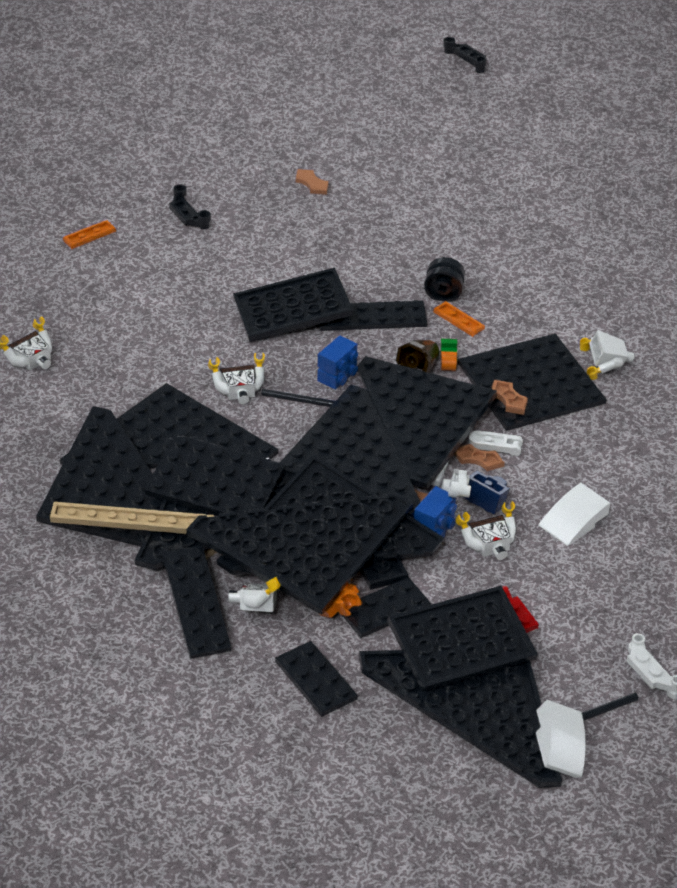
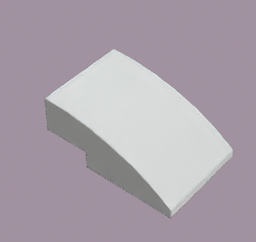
M579 483L550 509L539 523V526L566 546H569L594 529L595 523L609 514L610 502L584 484Z
M546 700L537 709L541 727L536 731L544 767L580 778L583 774L585 760V729L582 713Z

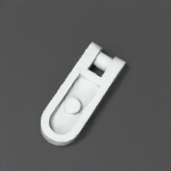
M473 431L469 435V444H472L477 449L495 450L496 452L510 453V455L515 456L521 454L523 439L520 436L486 431Z

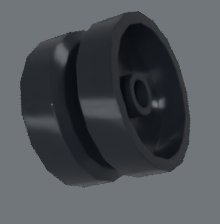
M440 257L433 260L427 268L424 281L426 294L431 299L452 302L459 298L465 279L463 265L449 257Z

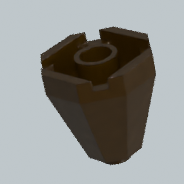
M412 340L398 347L396 363L409 368L417 367L424 372L430 373L439 356L440 349L437 343L431 340Z

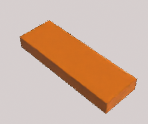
M108 220L64 236L63 241L73 249L114 233L116 228Z
M446 301L433 309L435 314L472 337L485 329V325Z

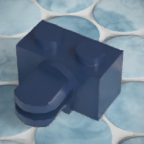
M477 470L469 475L470 496L469 498H463L472 504L480 506L486 512L496 514L501 510L503 503L506 502L510 488L507 487V481L502 477H492Z

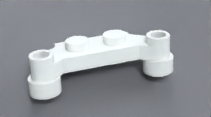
M454 468L452 479L442 480L441 489L448 491V497L457 498V496L469 498L471 486L468 485L469 475H467V471Z
M639 633L634 634L632 642L629 643L628 647L630 655L627 656V663L651 689L665 690L670 698L677 699V675L670 676L646 650L644 644L645 637Z

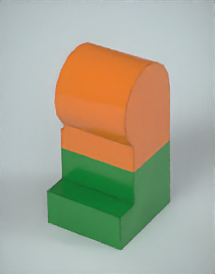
M441 338V371H456L458 339Z

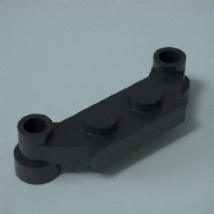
M445 37L443 39L444 52L446 54L453 53L475 66L476 73H484L485 66L487 65V58L484 54L466 43L456 44V40L453 37Z
M182 184L175 185L173 187L174 198L169 203L170 210L185 226L191 225L200 227L203 230L210 227L211 213L207 210L197 212L185 200L187 195L186 186Z

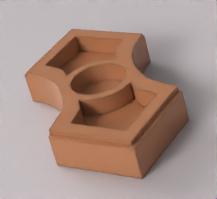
M297 170L296 183L306 185L310 189L311 194L327 195L328 181L316 177L314 170Z
M494 380L492 389L497 390L496 398L505 405V412L524 415L528 398L518 394L513 389V383Z
M472 444L461 446L454 453L461 464H476L483 467L486 471L504 467L505 464L495 450H479Z

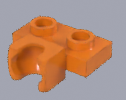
M347 584L321 616L332 618L338 611L341 615L350 616L351 612L349 609L362 604L357 595L359 590L356 585Z

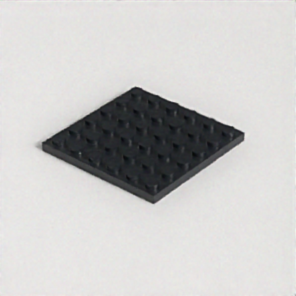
M556 333L458 359L459 366L472 384L492 389L494 380L513 383V389L518 394L528 398L524 415L505 412V405L497 398L489 406L505 431L606 404L607 399Z

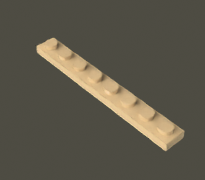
M54 502L50 521L54 523L186 534L188 526L198 516L206 514Z

